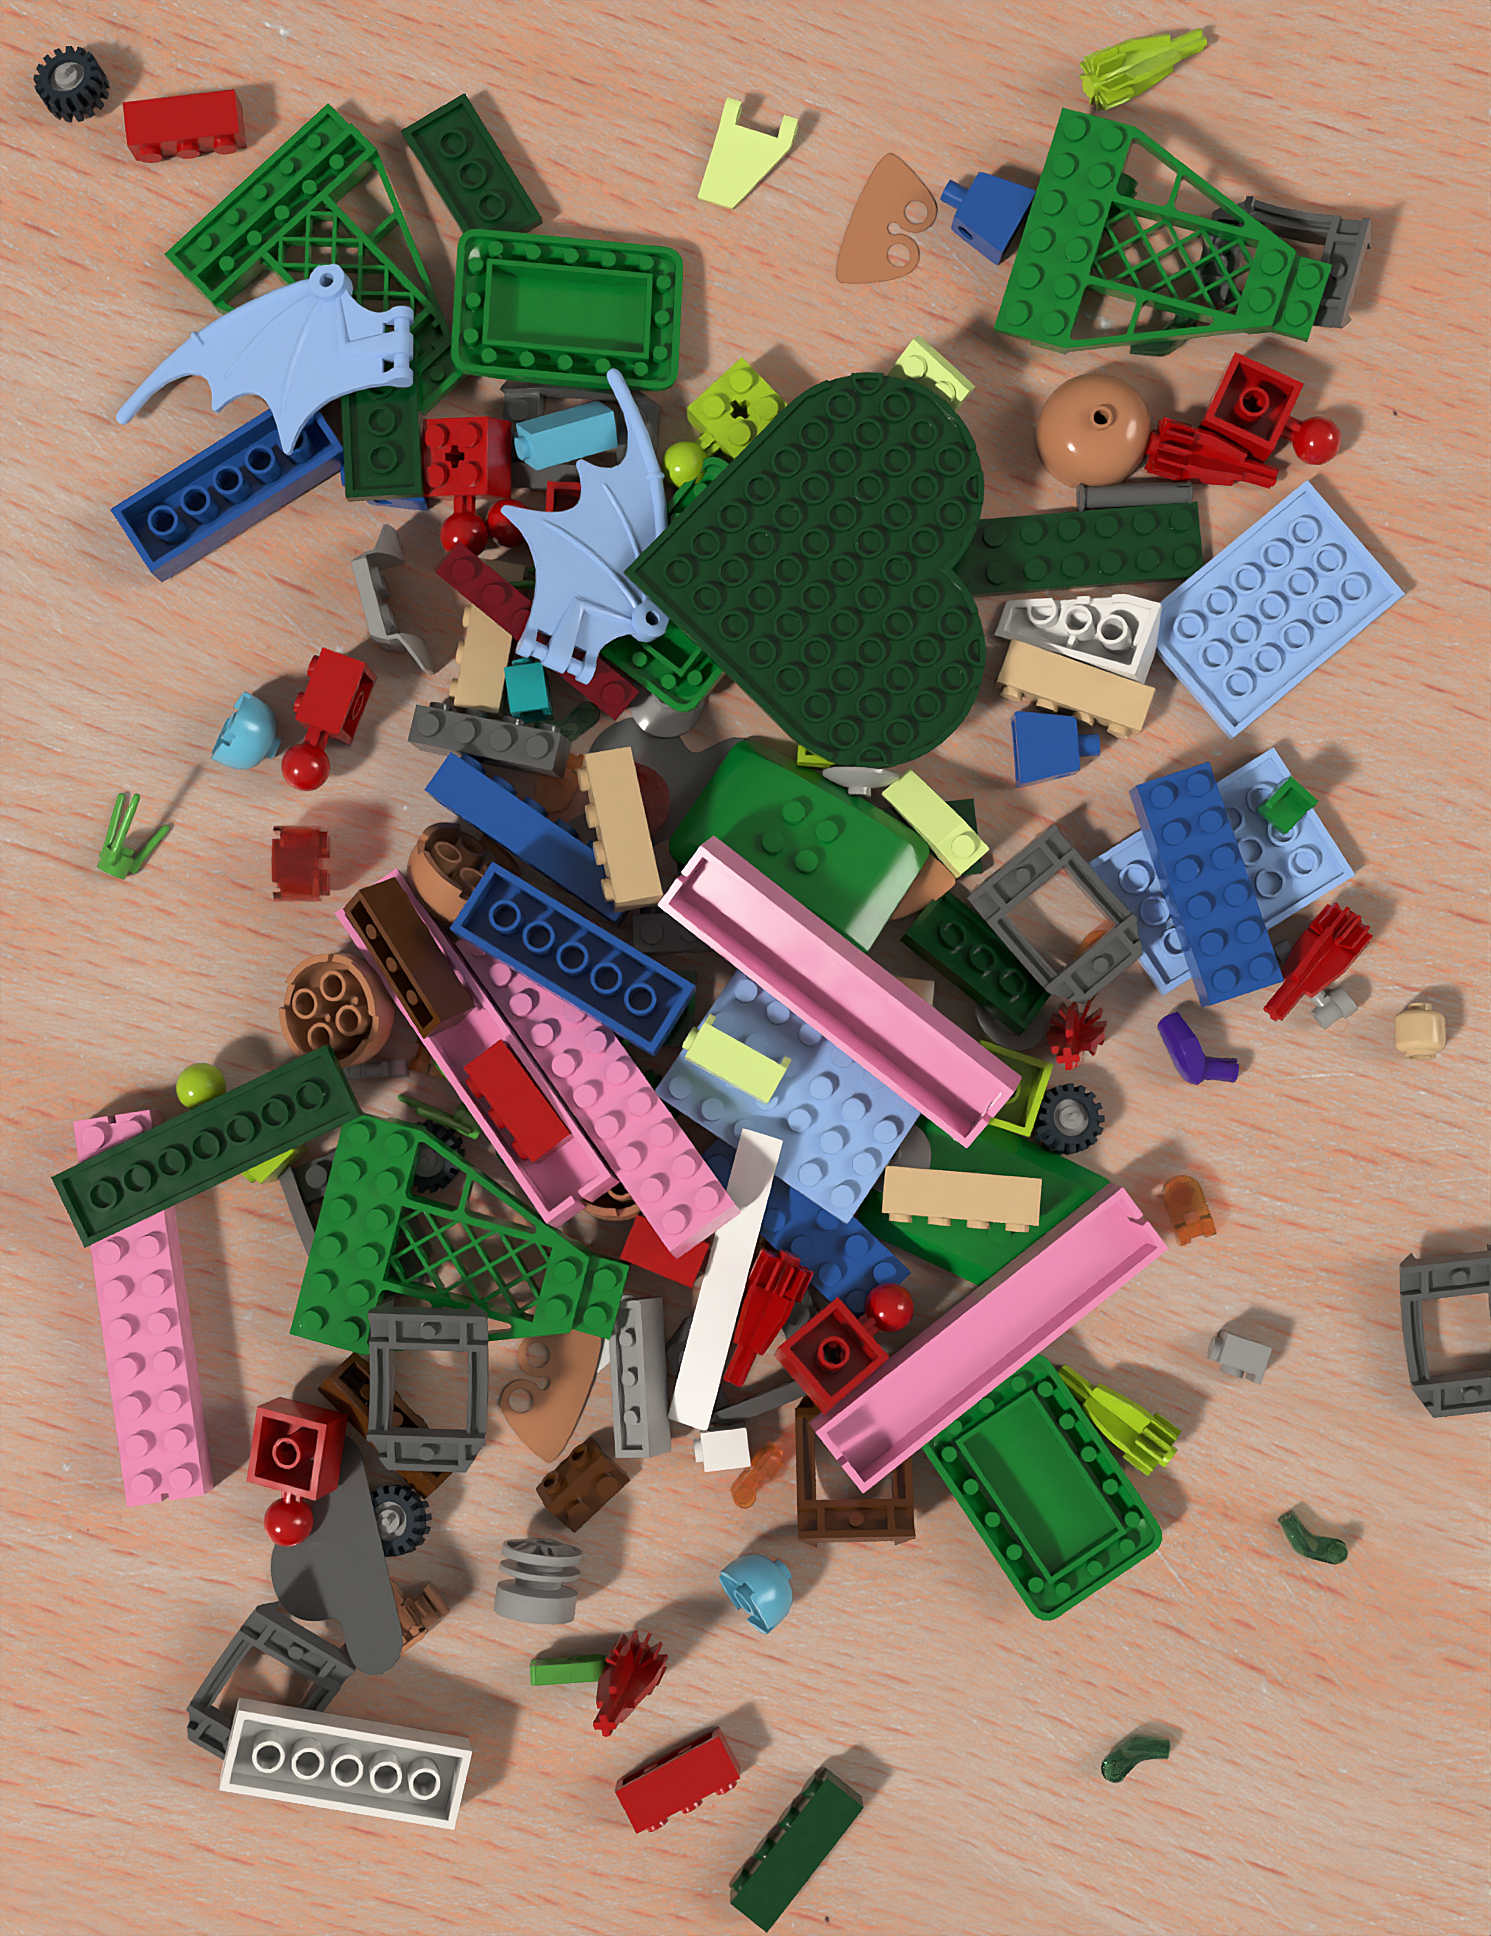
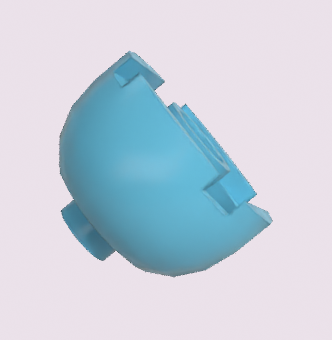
M244 691L233 707L238 711H234L231 717L226 719L211 756L212 760L236 770L253 768L265 756L272 759L281 743V739L276 737L278 723L273 710L258 697Z
M752 1553L742 1555L719 1572L722 1574L719 1576V1580L727 1596L737 1610L742 1607L751 1615L746 1620L759 1632L767 1635L789 1613L793 1603V1593L788 1581L792 1576L788 1568L780 1560L777 1559L775 1562H772L766 1556Z

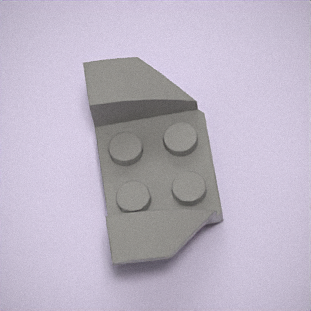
M384 524L374 550L364 552L351 561L369 632L382 650L393 651L394 653L409 651L422 670L434 675L435 672L426 641L415 635L399 633L395 614L390 611L389 605L385 604L384 599L390 598L385 577L381 576L379 570L405 564L397 531L392 526Z

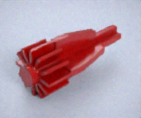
M1163 417V420L1159 419L1157 430L1153 429L1150 433L1145 452L1147 454L1145 456L1147 463L1144 468L1147 470V473L1175 481L1176 479L1181 481L1191 480L1195 484L1232 486L1234 481H1244L1270 489L1271 486L1274 487L1276 484V476L1279 472L1278 467L1246 459L1248 455L1246 450L1211 431L1192 427L1191 424Z
M1334 903L1332 906L1326 904L1309 924L1308 929L1295 942L1281 971L1284 983L1263 1008L1265 1012L1270 1014L1272 1020L1276 1022L1278 1019L1283 1021L1304 994L1313 998L1347 971L1373 938V935L1368 933L1370 926L1362 924V917L1350 911L1349 907L1342 911L1338 903Z
M1092 1000L1087 1001L1083 1012H1079L1077 1002L1072 1001L1069 1007L1062 1002L1058 1008L1059 1014L1053 1012L1049 1023L1055 1026H1050L1046 1034V1044L1052 1054H1057V1064L1065 1063V1070L1070 1071L1074 1067L1083 1065L1084 1051H1089L1094 1056L1097 1051V1045L1103 1046L1108 1023L1107 1020L1097 1021L1101 1018L1103 1012L1101 1007L1091 1015H1087Z
M761 1249L748 1277L749 1280H752V1283L741 1309L733 1342L738 1346L723 1376L725 1381L733 1383L738 1387L743 1386L756 1355L765 1354L788 1320L795 1301L801 1303L814 1272L808 1270L806 1266L799 1265L801 1261L799 1256L780 1249L778 1254L771 1250Z
M638 1630L633 1631L630 1639L625 1634H622L618 1642L614 1643L605 1660L608 1662V1665L598 1679L596 1696L597 1709L600 1710L593 1722L594 1730H602V1736L604 1737L611 1736L613 1730L617 1728L619 1723L625 1721L646 1695L652 1694L655 1686H659L667 1669L664 1665L668 1659V1654H659L663 1643L660 1641L653 1647H650L648 1642L652 1634L649 1632L644 1642L639 1641Z

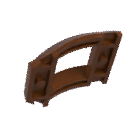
M808 1395L804 1396L797 1408H795L798 1541L817 1547V1543L894 1541V1545H898L915 1539L912 1455L891 1471L892 1498L816 1500L815 1431L809 1422L819 1415L821 1411Z

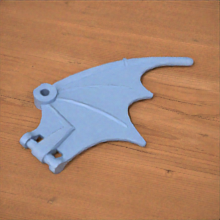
M335 263L319 265L313 270L310 278L270 291L219 317L197 333L193 331L190 334L191 337L168 356L117 412L116 420L122 425L129 423L151 396L167 383L189 375L203 376L210 385L212 393L211 407L216 413H219L235 399L245 395H257L263 398L273 413L283 452L286 455H291L298 436L307 421L328 402L343 395L372 387H409L413 384V371L409 368V361L413 359V334L410 333V326L414 323V311L407 306H395L389 311L379 313L369 311L351 297L353 291L352 281L339 265ZM385 325H393L394 331L385 333ZM385 362L394 363V368L384 372Z
M615 368L607 372V380L624 413L628 430L627 451L622 462L612 468L592 465L582 459L578 460L576 467L580 477L581 494L577 505L571 509L562 512H543L504 505L501 508L502 514L520 530L527 541L536 569L535 593L531 613L518 642L516 654L525 658L529 656L541 660V665L561 674L565 671L576 676L575 679L586 685L594 675L598 654L605 644L625 635H632L638 641L651 642L666 632L669 621L623 574L633 561L668 527V514L663 485L665 475L660 471L649 433L622 374ZM645 617L650 619L652 625L647 623ZM537 632L550 637L547 645L536 641ZM574 648L585 652L582 661L572 657Z

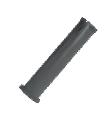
M1191 480L1111 484L1104 486H1084V484L1079 483L1076 488L1077 510L1083 512L1084 508L1192 503L1193 486H1191Z

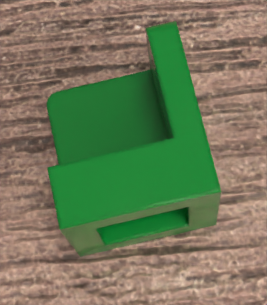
M1290 776L1281 781L1255 810L1282 835H1285L1319 801Z

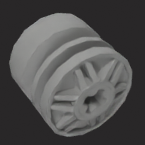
M534 1537L504 1541L501 1554L508 1559L501 1560L499 1570L515 1577V1579L498 1582L493 1611L508 1619L527 1623L555 1625L572 1622L575 1616L578 1592L561 1583L579 1580L580 1570L573 1566L581 1564L583 1551L577 1547L546 1538Z

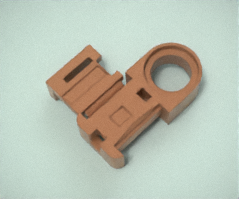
M390 1578L402 1629L403 1647L401 1654L424 1638L428 1630L427 1627L450 1612V1608L431 1581L421 1588L423 1593L417 1598L413 1599L410 1596L406 1599L396 1582Z

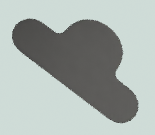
M632 717L621 720L603 731L594 742L590 753L631 747L652 847L671 838L731 748L737 742L748 739L733 737L723 740L704 751L692 752L685 746L679 736L674 738L652 736L642 730ZM586 812L567 822V824L577 830L576 833L580 835L578 840L583 844L587 845L589 840L593 842L598 841L596 828H589Z
M345 1436L338 1488L318 1500H314L313 1508L311 1509L314 1518L313 1528L305 1541L293 1547H283L275 1544L271 1558V1577L279 1601L290 1614L305 1621L337 1619L342 1625L347 1650L352 1663L364 1673L378 1675L393 1668L400 1658L403 1647L402 1629L362 1456L357 1444L348 1436Z

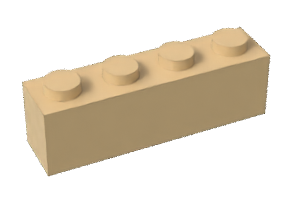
M480 558L508 582L528 580L529 573L525 565ZM518 589L525 595L526 589ZM474 604L466 605L463 615V627L468 629L465 642L460 641L458 644L456 664H461L458 679L453 678L451 681L449 700L454 701L453 706L457 712L465 713L466 709H474L487 713L488 718L501 720L507 695L504 667L512 666L517 640Z
M1013 638L1007 646L993 688L1001 690L1000 695L1004 698L1021 702L1022 698L1036 702L1035 707L1050 714H1057L1058 710L1076 717L1078 724L1092 727L1093 723L1108 728V734L1122 739H1128L1129 735L1135 737L1141 731L1156 689Z
M631 747L585 754L583 768H578L577 774L581 791H588L590 804L585 805L587 823L589 828H596L598 841L593 842L595 860L597 865H604L606 878L601 879L604 901H611L614 913L658 905L662 899L663 892Z
M885 1166L881 1212L889 1213V1221L912 1223V1216L917 1215L928 1216V1224L951 1226L952 1218L967 1220L966 1227L990 1229V1222L1006 1223V1231L1029 1232V1225L1039 1226L1042 1179Z

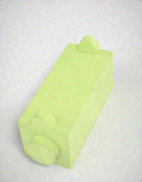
M712 1014L708 1015L700 1030L692 1027L682 1045L684 1049L688 1050L684 1059L766 1105L792 1059L784 1056L780 1064L714 1028L712 1025L716 1017Z

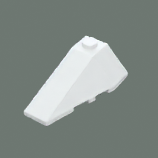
M1114 594L1112 597L1105 598L1079 596L1077 599L1053 600L1052 598L1008 600L994 636L1010 642L1013 638L1144 684L1156 653L1162 605L1161 603L1127 594Z

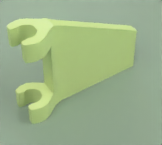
M727 97L698 199L734 210L791 150L799 125L797 124L799 120L784 115L778 138L737 125L742 112V101Z

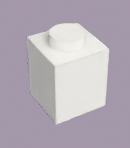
M746 1422L708 1427L707 1431L700 1429V1438L694 1439L696 1463L703 1462L705 1472L751 1466Z

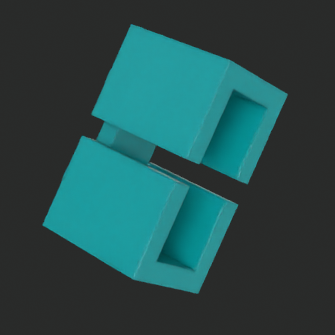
M534 658L517 659L512 661L513 666L504 667L511 715L524 721V724L555 720L549 678L545 667L540 662L535 663Z

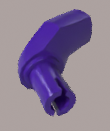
M1178 1012L1169 1014L1160 1020L1157 1029L1175 1068L1184 1081L1193 1085H1199L1204 1080L1236 1082L1239 1073V1064H1237L1238 1060L1236 1058L1205 1056L1197 1037Z

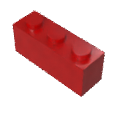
M234 89L122 102L127 147L136 161L157 163L163 158L175 156L183 159H193L198 157L200 153L215 152L227 155L236 152L237 149L247 148L243 108Z
M500 1039L463 1067L469 1075L465 1079L466 1084L478 1099L482 1096L486 1098L492 1107L488 1114L501 1130L507 1127L515 1138L511 1145L524 1162L530 1159L532 1163L540 1164L574 1138L508 1042Z
M718 1726L617 1780L615 1793L636 1834L645 1829L648 1832H653L668 1822L667 1817L679 1811L682 1814L689 1813L698 1808L703 1803L702 1799L714 1792L716 1795H722L733 1789L737 1785L736 1780L740 1779V1766Z

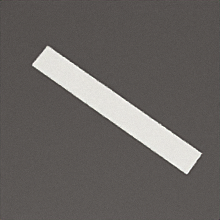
M742 1128L726 1190L741 1213L715 1232L668 1419L704 1431L708 1430L783 1140Z

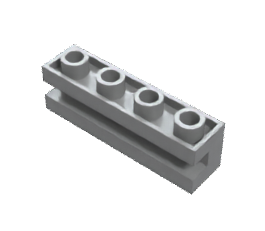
M662 1297L625 1298L621 1300L613 1334L609 1340L615 1458H651L671 1452Z

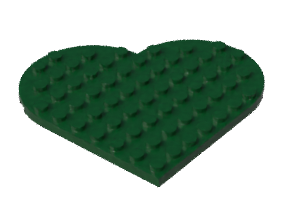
M874 372L851 373L850 376L836 378L831 381L825 380L807 389L791 401L633 561L623 574L792 740L808 752L828 762L846 767L879 769L913 761L941 745L964 721L978 696L986 663L985 635L978 614V608L962 580L952 570L960 561L973 539L984 502V475L976 451L975 441L960 416L948 403L928 388L907 379L905 381L885 376L883 373Z

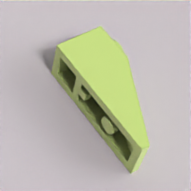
M908 769L899 777L897 782L891 784L881 793L906 823L928 843L930 850L956 879L990 850L971 827L911 769Z

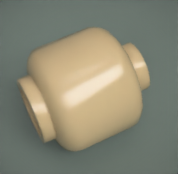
M1412 1003L1408 1005L1407 1011L1396 1015L1394 1020L1395 1047L1398 1051L1405 1054L1406 1059L1431 1060L1436 1058V1053L1444 1050L1446 1046V1020L1442 1013L1432 1010L1431 1004Z

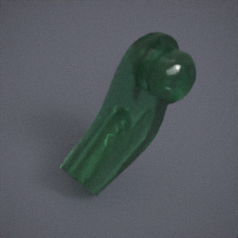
M1175 314V318L1158 331L1196 327L1197 325L1195 319ZM1188 339L1130 345L1129 354L1165 357L1173 353Z
M582 702L564 719L553 722L534 721L533 728H537L538 723L556 726L561 729L560 733L572 743L598 723L600 710L592 702Z
M1294 1511L1286 1512L1277 1519L1290 1546L1299 1555L1333 1565L1343 1563L1348 1558V1549L1343 1541L1337 1538L1312 1534L1303 1525Z
M1139 1734L1127 1737L1103 1759L1101 1763L1102 1776L1111 1783H1120L1138 1763L1145 1760L1168 1759L1170 1741L1165 1738Z

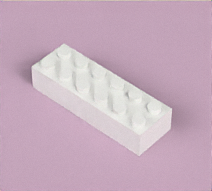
M239 1698L221 1770L219 1790L454 1830L472 1755V1748L469 1738Z

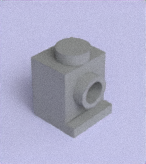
M1220 1330L1219 1336H1214L1209 1344L1207 1358L1221 1363L1220 1371L1240 1378L1243 1377L1245 1371L1247 1372L1246 1379L1261 1385L1272 1348Z

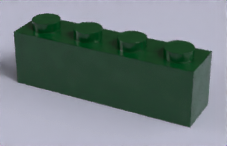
M826 1767L819 1776L813 1774L807 1780L801 1790V1793L804 1795L795 1807L790 1804L783 1811L777 1821L780 1827L771 1838L766 1835L759 1842L753 1852V1856L756 1858L747 1869L742 1866L729 1883V1887L732 1888L730 1890V1904L766 1933L864 1808L862 1796Z

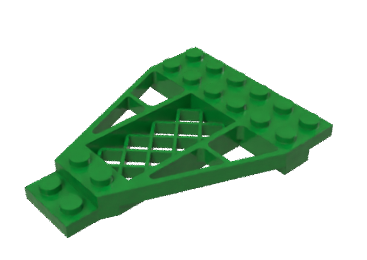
M328 103L164 255L219 313L225 315L236 309L228 305V303L263 271H272L285 286L296 282L288 272H304V279H308L313 270L319 265H330L312 263V247H332L331 264L339 265L345 273L358 274L357 291H352L351 297L357 300L359 305L363 307V300H383V312L390 310V300L410 301V308L414 311V323L410 326V333L413 334V343L417 347L420 413L425 416L459 385L468 374L457 370L451 361L452 335L377 149L352 123L349 125ZM372 170H376L380 175L394 212L373 232L364 234L336 204ZM317 221H333L332 238L312 237L313 225ZM339 224L352 238H339ZM396 226L401 227L425 287V295L377 247V244ZM290 246H305V263H285L286 249ZM339 247L358 248V265L338 264ZM365 251L378 265H365ZM364 274H384V291H364ZM392 278L404 292L390 291V279ZM416 304L422 309L418 315H416ZM385 325V333L389 332V327L394 326Z
M1062 107L994 325V332L1030 341V344L1065 355L1067 352L1237 333L1259 334L1271 332L1307 342L1332 264L1295 255V249L1137 127ZM1132 144H1139L1177 173L1169 201L1166 205L1159 206L1118 194L1117 191ZM1182 181H1187L1244 226L1237 227L1176 210L1174 205ZM1112 209L1122 212L1109 219ZM1136 216L1157 221L1158 223L1143 231ZM1129 217L1138 234L1119 244L1111 227ZM1172 226L1194 231V233L1179 240ZM1166 227L1174 244L1156 254L1147 237ZM1106 230L1114 247L1098 256ZM1209 236L1231 241V243L1216 250ZM1202 237L1211 254L1192 264L1184 246ZM1142 240L1150 258L1131 267L1123 250ZM1246 246L1257 248L1254 259H1252ZM1239 247L1247 264L1229 274L1220 256ZM1178 250L1186 268L1168 277L1159 260ZM1118 254L1126 271L1107 280L1099 264ZM1214 260L1223 278L1204 287L1196 270ZM1154 264L1163 281L1143 290L1136 273ZM1093 268H1095L1100 278L1091 276ZM1249 271L1242 296H1240L1232 280ZM1191 274L1199 291L1180 300L1172 283ZM1130 277L1135 287L1120 284V282ZM1227 283L1236 301L1220 310H1216L1208 293ZM1167 287L1171 297L1160 295L1156 292ZM1087 290L1136 303L1126 335L1082 340L1071 339ZM1203 297L1208 308L1193 304L1192 302ZM1143 306L1211 324L1207 326L1134 333ZM1237 308L1236 315L1228 313Z
M363 1112V1116L342 1125L289 1334L362 1355L370 1354L369 1340L371 1335L368 1311L381 1305L385 1290H390L431 1303L432 1308L447 1306L469 1309L471 1302H473L488 1313V1318L510 1324L511 1328L489 1330L488 1342L570 1333L572 1330L608 1340L611 1339L631 1266L630 1262L594 1253L580 1241L570 1238L558 1228L546 1224L541 1215L430 1133L426 1126L393 1117L383 1118ZM423 1142L467 1174L459 1207L410 1194ZM474 1180L535 1225L536 1228L469 1210L468 1203ZM407 1207L415 1209V1211L405 1216ZM424 1212L434 1231L418 1240L407 1220ZM435 1215L453 1221L441 1227ZM461 1222L471 1242L454 1250L444 1231ZM472 1225L490 1231L478 1237ZM402 1228L411 1245L395 1253ZM498 1232L508 1252L492 1261L481 1241ZM437 1235L448 1255L431 1263L421 1244ZM509 1236L527 1241L515 1247ZM536 1243L546 1262L529 1271L518 1252ZM475 1246L485 1265L468 1274L458 1254ZM546 1246L552 1247L551 1253L548 1251ZM414 1249L424 1269L408 1277L398 1257ZM512 1256L522 1275L505 1284L495 1265ZM451 1259L461 1279L445 1287L435 1268ZM392 1266L399 1277L390 1275ZM547 1268L540 1291L532 1275ZM488 1269L499 1289L482 1298L472 1278ZM428 1273L436 1288L414 1282L413 1280ZM526 1280L536 1299L519 1308L509 1289ZM465 1283L473 1298L450 1291ZM502 1293L510 1308L487 1301ZM537 1305L535 1315L525 1313V1311Z

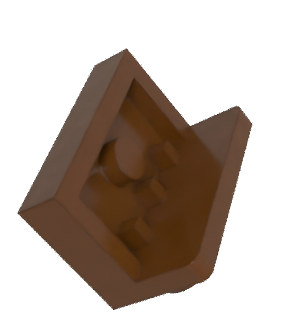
M589 1437L582 1444L576 1446L554 1471L549 1472L543 1478L542 1482L536 1487V1491L545 1508L575 1533L630 1481V1478L620 1466L602 1451L597 1441Z

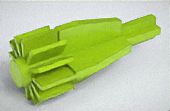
M1197 28L1173 39L1167 33L1130 38L1113 47L1108 46L1084 56L1085 61L1080 63V67L1085 73L1079 75V78L1082 79L1083 93L1089 97L1090 105L1096 103V111H1106L1128 102L1131 98L1142 94L1172 73L1174 64L1203 51L1204 46H1207V38L1203 37L1202 29Z
M1066 1363L1059 1370L1058 1374L1072 1395L1083 1403L1081 1408L1086 1416L1113 1444L1125 1452L1122 1456L1147 1477L1158 1464L1163 1468L1166 1467L1178 1451L1173 1444L1182 1432L1179 1428L1158 1412L1152 1415L1138 1403L1100 1382L1095 1387Z

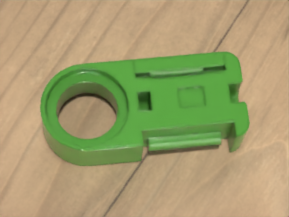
M589 1654L563 1658L531 1659V1685L596 1682L608 1665V1662L605 1661L607 1656Z

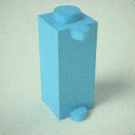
M599 401L516 423L517 433H514V446L519 459L536 471L618 447L614 411Z

